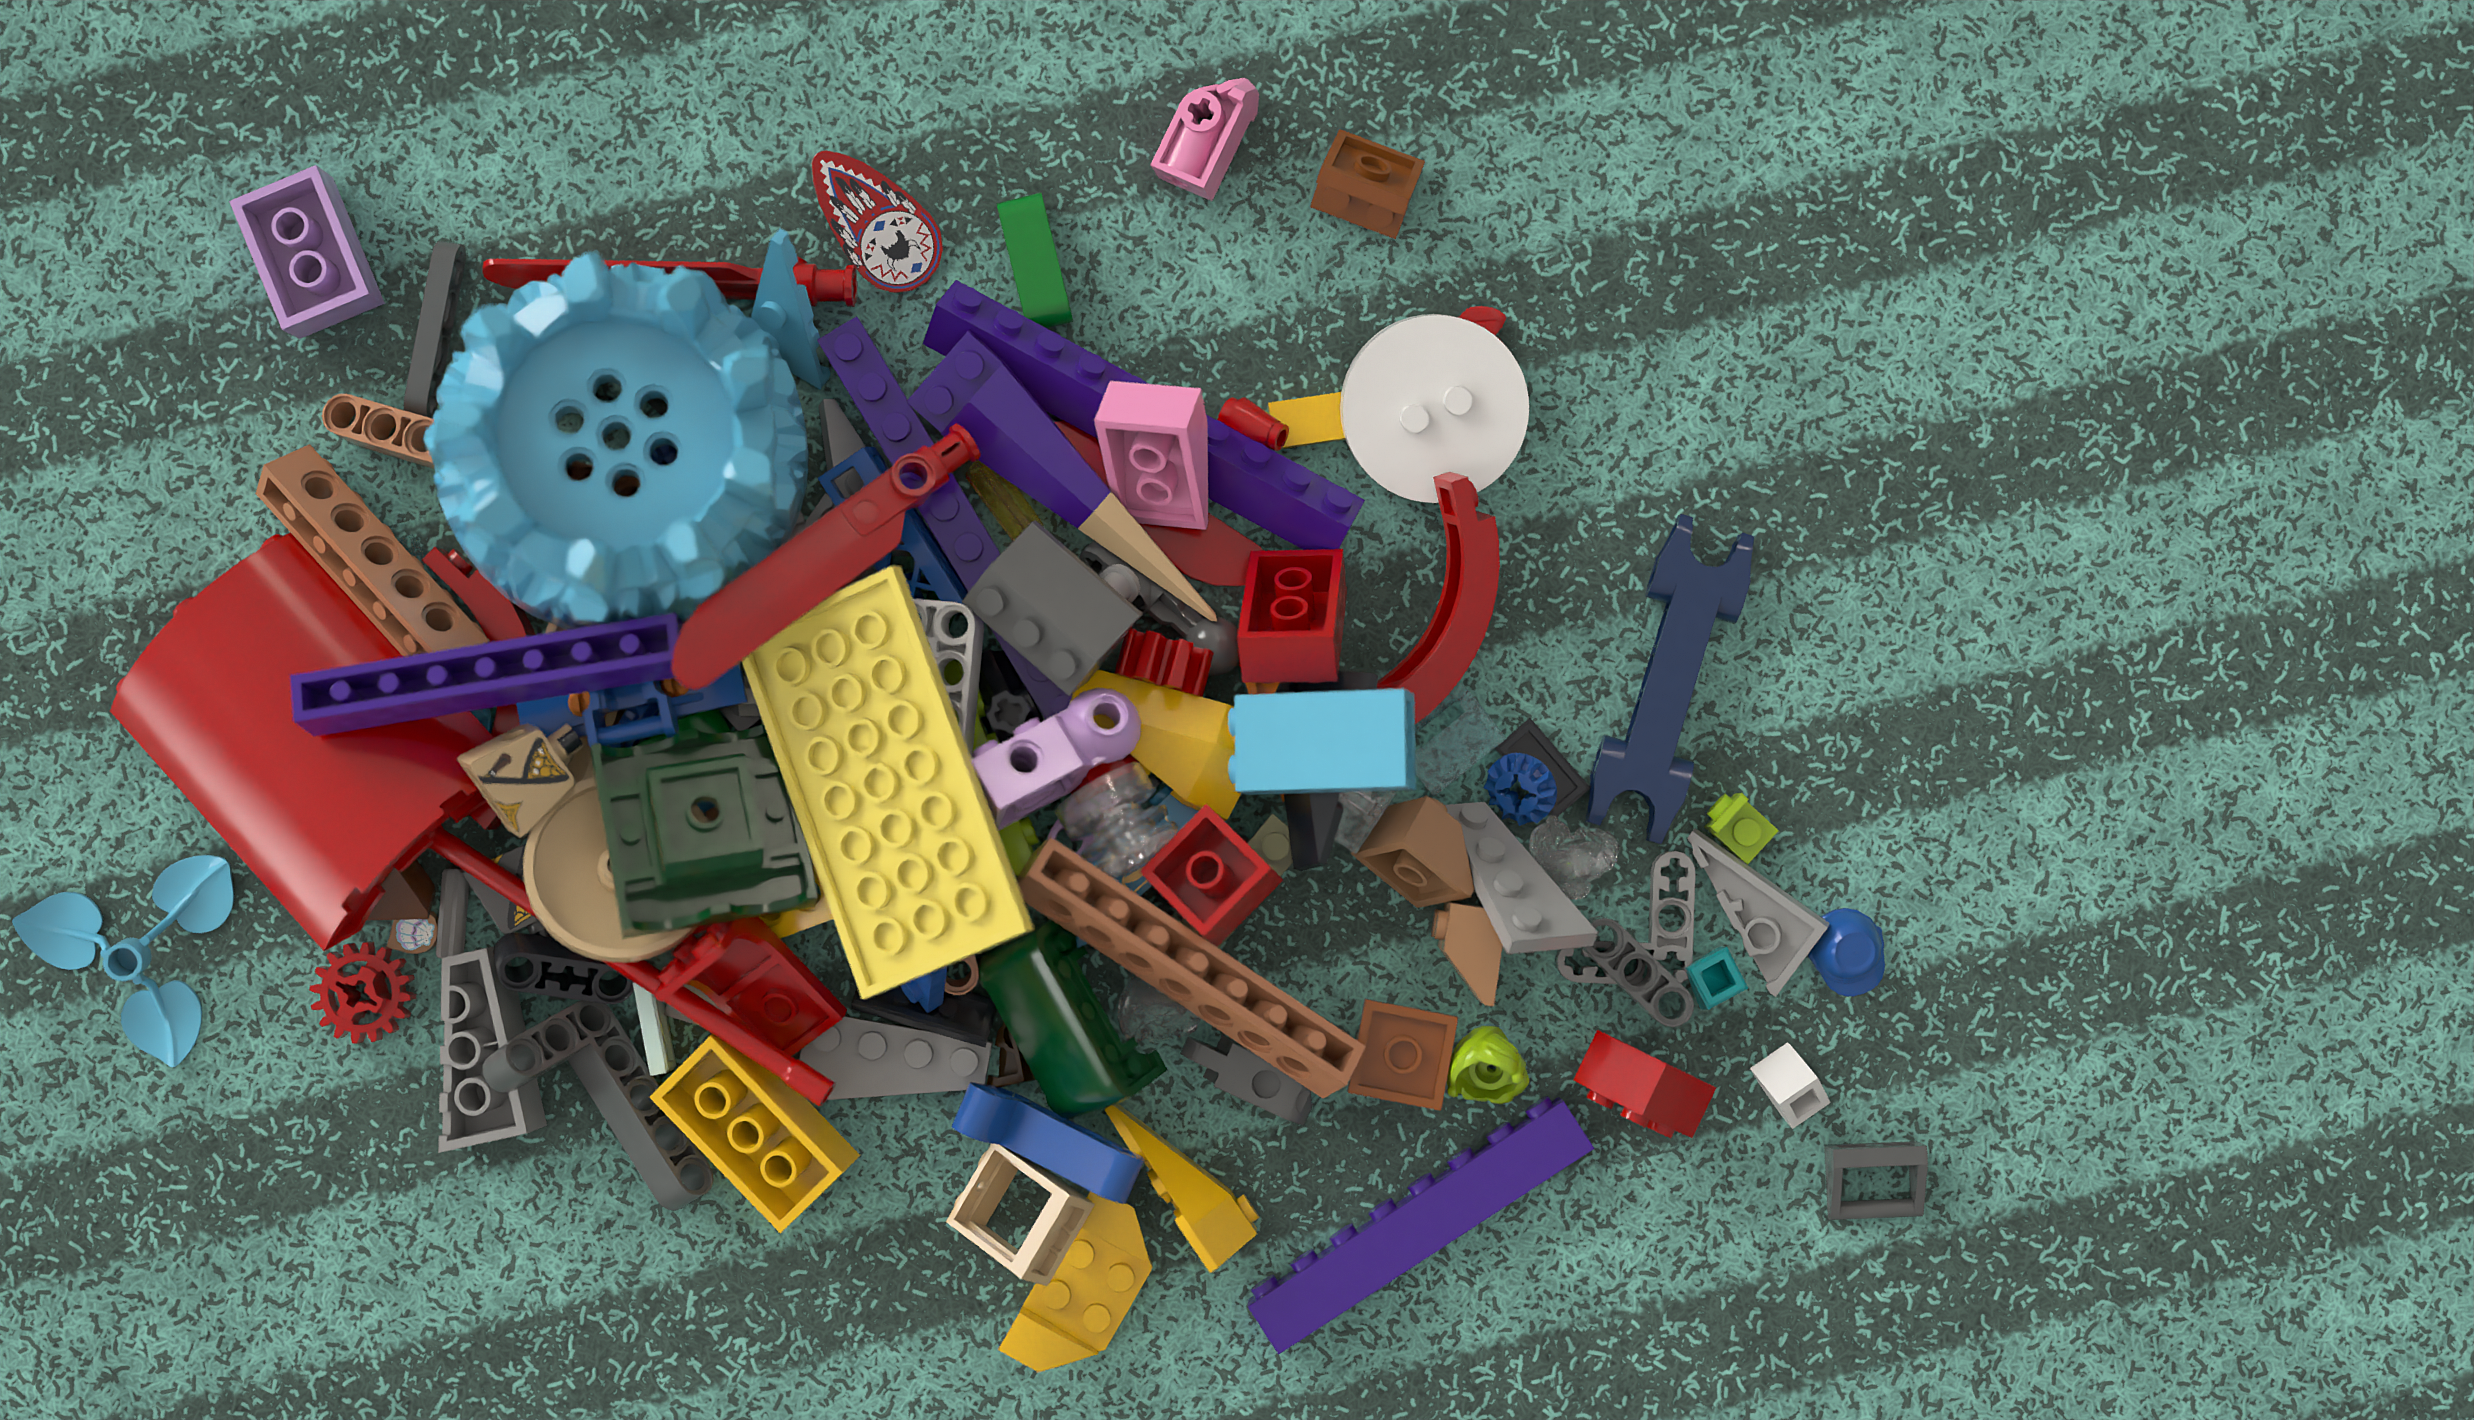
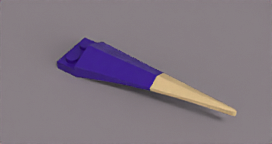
M970 330L967 331L906 402L938 429L944 437L949 434V427L955 423L964 427L977 444L981 453V457L978 459L980 462L1210 621H1217L1216 613L1118 500L1006 362Z

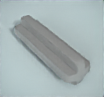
M448 868L442 872L436 956L440 959L464 953L469 883L463 874L465 871L462 869Z

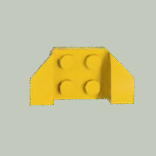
M1090 1191L1087 1198L1095 1204L1048 1286L1037 1283L1033 1286L1017 1318L998 1348L999 1351L1031 1369L1041 1372L1097 1355L1099 1351L1107 1348L1153 1269L1135 1209L1131 1205L1108 1200Z

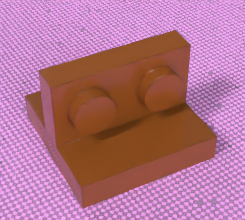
M1339 129L1321 166L1316 180L1318 184L1310 207L1396 239L1425 161Z
M1365 999L1358 1033L1356 1032L1355 1039L1365 1045L1366 1048L1349 1080L1347 1092L1441 1111L1458 1016Z

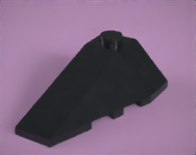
M1339 671L1338 681L1280 682L1275 694L1376 690L1378 675L1366 672ZM1341 792L1284 794L1293 868L1295 870L1305 871L1327 865L1344 811L1342 803L1338 801Z

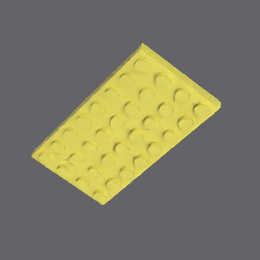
M891 566L834 593L742 660L862 999L881 994L1034 930L977 773L970 761L969 751L901 567Z

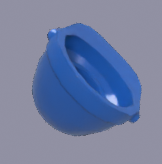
M1840 908L1822 915L1821 917L1830 924L1808 953V957L1814 967L1820 972L1828 987L1837 994L1847 997L1861 995L1874 989L1883 978L1885 970L1884 940L1881 927L1876 926L1870 917L1856 909Z

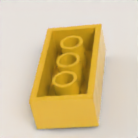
M714 1034L710 1035L649 1097L779 1233L785 1230L861 1156L804 1096L788 1087L781 1078Z

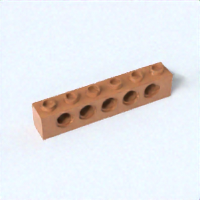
M310 444L264 464L255 494L403 657L489 643L482 628L466 616L455 604L451 594L447 590L442 589L425 571L420 560L412 556L395 538L392 530L386 524L379 521L365 505L362 497L347 486L336 474L332 464L322 458Z

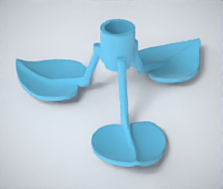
M197 855L179 860L167 867L154 883L152 899L160 909L169 912V914L141 939L126 938L112 947L105 936L97 934L103 925L101 910L91 898L77 892H60L49 896L29 910L16 916L12 923L23 942L37 956L53 966L67 970L88 966L96 956V943H98L102 949L100 955L103 957V967L108 976L117 981L132 979L136 985L143 984L147 986L149 990L137 991L125 1002L121 1012L122 1028L128 1039L140 1050L160 1059L173 1068L186 1058L197 1041L202 1023V1006L198 995L185 982L173 980L158 988L155 980L143 974V971L150 965L152 958L148 945L176 919L183 929L192 933L209 932L221 926L230 915L235 898L231 864L223 857Z

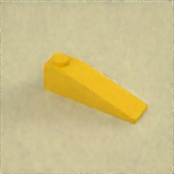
M1097 670L1085 685L1072 694L1070 702L1082 692L1094 688L1113 689L1125 695L1135 705L1141 720L1140 738L1134 750L1129 753L1139 761L1136 766L1147 775L1151 772L1172 789L1170 794L1183 805L1200 811L1207 804L1224 821L1229 818L1241 795L1240 792L1235 791V784H1232L1229 778V759L1231 755H1235V736H1231L1228 726L1229 710L1234 708L1233 706L1102 670ZM1104 714L1093 716V720L1098 727L1107 730L1115 728L1114 721L1109 716Z
M1118 1103L1105 1107V1112L1128 1148L1144 1158L1143 1163L1149 1169L1147 1175L1158 1195L1167 1204L1171 1202L1176 1210L1173 1211L1176 1217L1175 1222L1210 1273L1220 1267L1257 1235V1227L1253 1222L1259 1218V1215L1244 1194L1236 1198L1230 1188Z

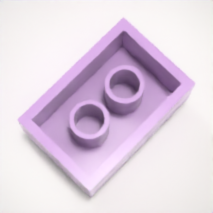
M317 165L229 201L283 331L301 339L385 304L335 181L331 175Z

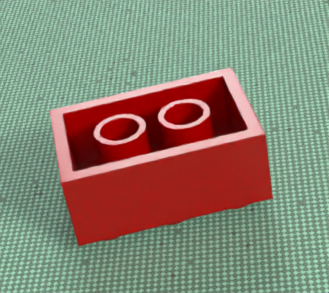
M1343 549L1250 551L1237 635L1242 683H1320L1338 681L1347 600Z

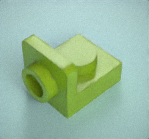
M1725 793L1707 811L1706 814L1711 820L1704 828L1738 859L1748 865L1779 830L1747 802L1749 799L1743 793H1735L1731 798Z

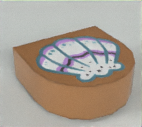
M431 911L429 919L394 920L387 947L411 954H420L432 950L437 944L439 917Z

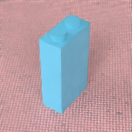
M1405 689L1235 695V707L1229 710L1228 726L1231 736H1235V755H1231L1229 759V778L1231 783L1235 784L1236 792L1257 795L1416 790L1415 704L1413 693Z

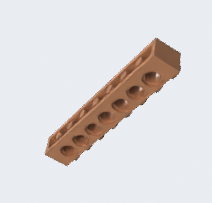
M1049 837L1031 854L1016 880L1024 902L1324 1099L1347 1086L1366 1048L1365 1045L1052 837Z

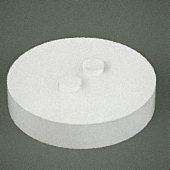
M1427 314L1409 317L1387 326L1374 335L1361 348L1352 361L1343 383L1340 416L1343 433L1350 451L1371 478L1388 491L1401 497L1419 502L1439 503L1433 480L1434 476L1447 472L1467 476L1469 481L1475 486L1476 491L1479 492L1492 484L1505 472L1516 457L1526 434L1529 418V397L1527 385L1518 362L1504 343L1485 328L1462 318L1449 315Z

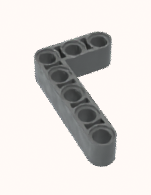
M580 1000L513 1037L485 1060L483 1075L486 1082L494 1090L503 1093L512 1092L568 1060L655 1199L662 1207L677 1211L705 1195L712 1188L714 1182L713 1172L699 1148L649 1098L660 1086L653 1075L650 1076L648 1067L607 1004Z

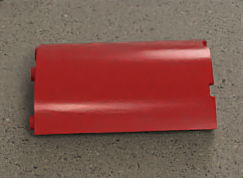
M290 532L284 536L281 534L271 536L261 545L259 550L223 573L195 597H189L179 603L173 611L174 617L149 643L128 674L117 684V694L110 712L320 948L326 951L362 930L372 910L386 893L380 884L394 868L398 872L405 871L433 843L428 836L432 831L450 817L457 824L464 817L487 802L456 758L494 739V737L470 711L319 736L311 735L294 722L290 675L403 656Z

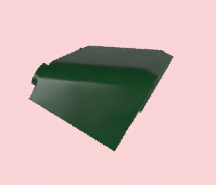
M1048 919L1034 926V930L1005 941L980 957L978 974L981 985L989 993L1045 1094L1048 1106L1062 1118L1071 1119L1122 1102L1139 1093L1168 1070L1157 1049L1143 1054L1134 1049L1139 1045L1135 1037L1121 1042L1077 962L1088 952L1084 945L1077 948V936L1055 921Z

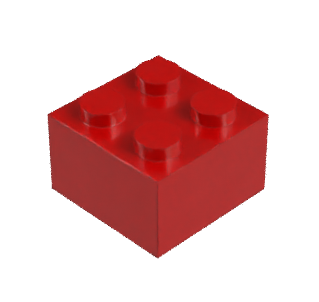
M1207 804L1139 871L1206 940L1216 947L1283 881Z

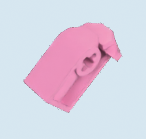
M1240 78L1228 80L1220 85L1215 84L1201 87L1187 94L1180 102L1150 165L1157 176L1170 184L1212 201L1250 121L1253 122L1258 113L1259 93L1256 87L1248 79ZM1210 113L1213 115L1211 120L1203 119L1200 124L1197 122L1199 117L1207 118Z

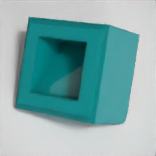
M1718 947L1685 968L1701 1010H1709L1748 989L1727 947Z

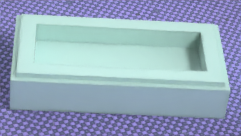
M633 983L650 1076L667 1073L675 1069L676 1061L668 1018L664 1015L666 1009L665 1002H659L653 994Z

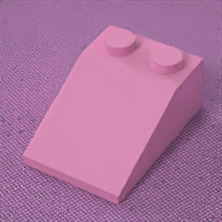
M1110 381L1094 420L1110 490L1138 523L1206 530L1208 525V423L1201 388Z

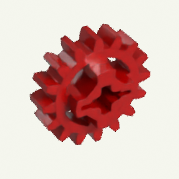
M368 941L362 943L359 952L355 943L343 945L344 956L337 951L330 952L326 956L331 966L316 967L315 973L323 979L320 984L309 987V991L320 994V1000L313 1003L311 1009L324 1010L326 1015L319 1022L321 1027L331 1024L336 1025L333 1037L337 1039L343 1038L351 1032L352 1043L358 1044L364 1041L367 1033L371 1042L383 1039L382 1028L389 1034L397 1032L399 1026L395 1018L405 1019L410 1017L411 1012L403 1006L404 1001L416 999V994L406 991L405 985L415 980L414 975H402L400 970L407 961L404 958L391 961L389 959L392 953L391 948L387 946L382 947L375 953L374 942ZM354 962H367L365 966L361 967L358 974L344 971L347 966ZM386 976L390 981L392 994L388 991L385 981ZM366 983L364 992L370 996V999L359 1001L361 993L356 990L355 985ZM335 992L337 994L340 1007H338L336 1003ZM369 1010L375 1014H382L379 1019L372 1023H359L360 1019L364 1018Z

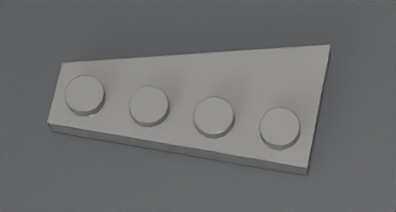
M1485 802L1445 805L1448 810L1447 813L1461 823L1474 889L1507 954L1593 946L1598 935L1596 929Z
M844 1015L841 1021L801 1049L800 1060L836 1083L827 1100L967 1090L970 1082L986 1084L993 1041H987L986 1048L919 1028Z

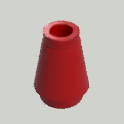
M1246 397L1240 399L1229 398L1222 406L1217 419L1228 427L1275 451H1279L1284 446L1289 434L1288 425L1281 423V421Z

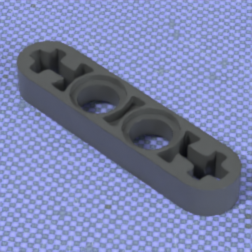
M437 241L434 246L405 390L404 411L432 419L438 408L437 389L443 381L466 262V250L463 244Z

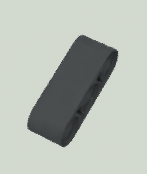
M1601 916L1588 919L1594 928L1602 925L1610 927L1614 939L1611 946L1604 951H1596L1592 946L1581 947L1583 951L1650 1017L1669 1027H1677L1686 1023L1692 1016L1694 1009L1693 998L1688 990L1619 923ZM1640 958L1647 966V974L1639 983H1628L1624 975L1625 966L1632 959ZM1666 992H1676L1681 1002L1679 1010L1672 1016H1662L1658 1008L1659 999Z

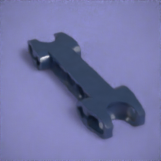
M1684 514L1677 516L1671 533L1657 555L1652 568L1645 596L1664 602L1666 605L1625 740L1604 734L1600 741L1590 773L1589 802L1585 822L1601 825L1615 796L1624 791H1634L1644 797L1649 806L1646 841L1656 844H1662L1674 817L1686 798L1693 774L1694 762L1674 756L1715 618L1735 624L1741 614L1751 582V558L1755 537L1746 533L1738 534L1730 554L1723 565L1719 567L1705 566L1696 560L1690 550L1693 517Z

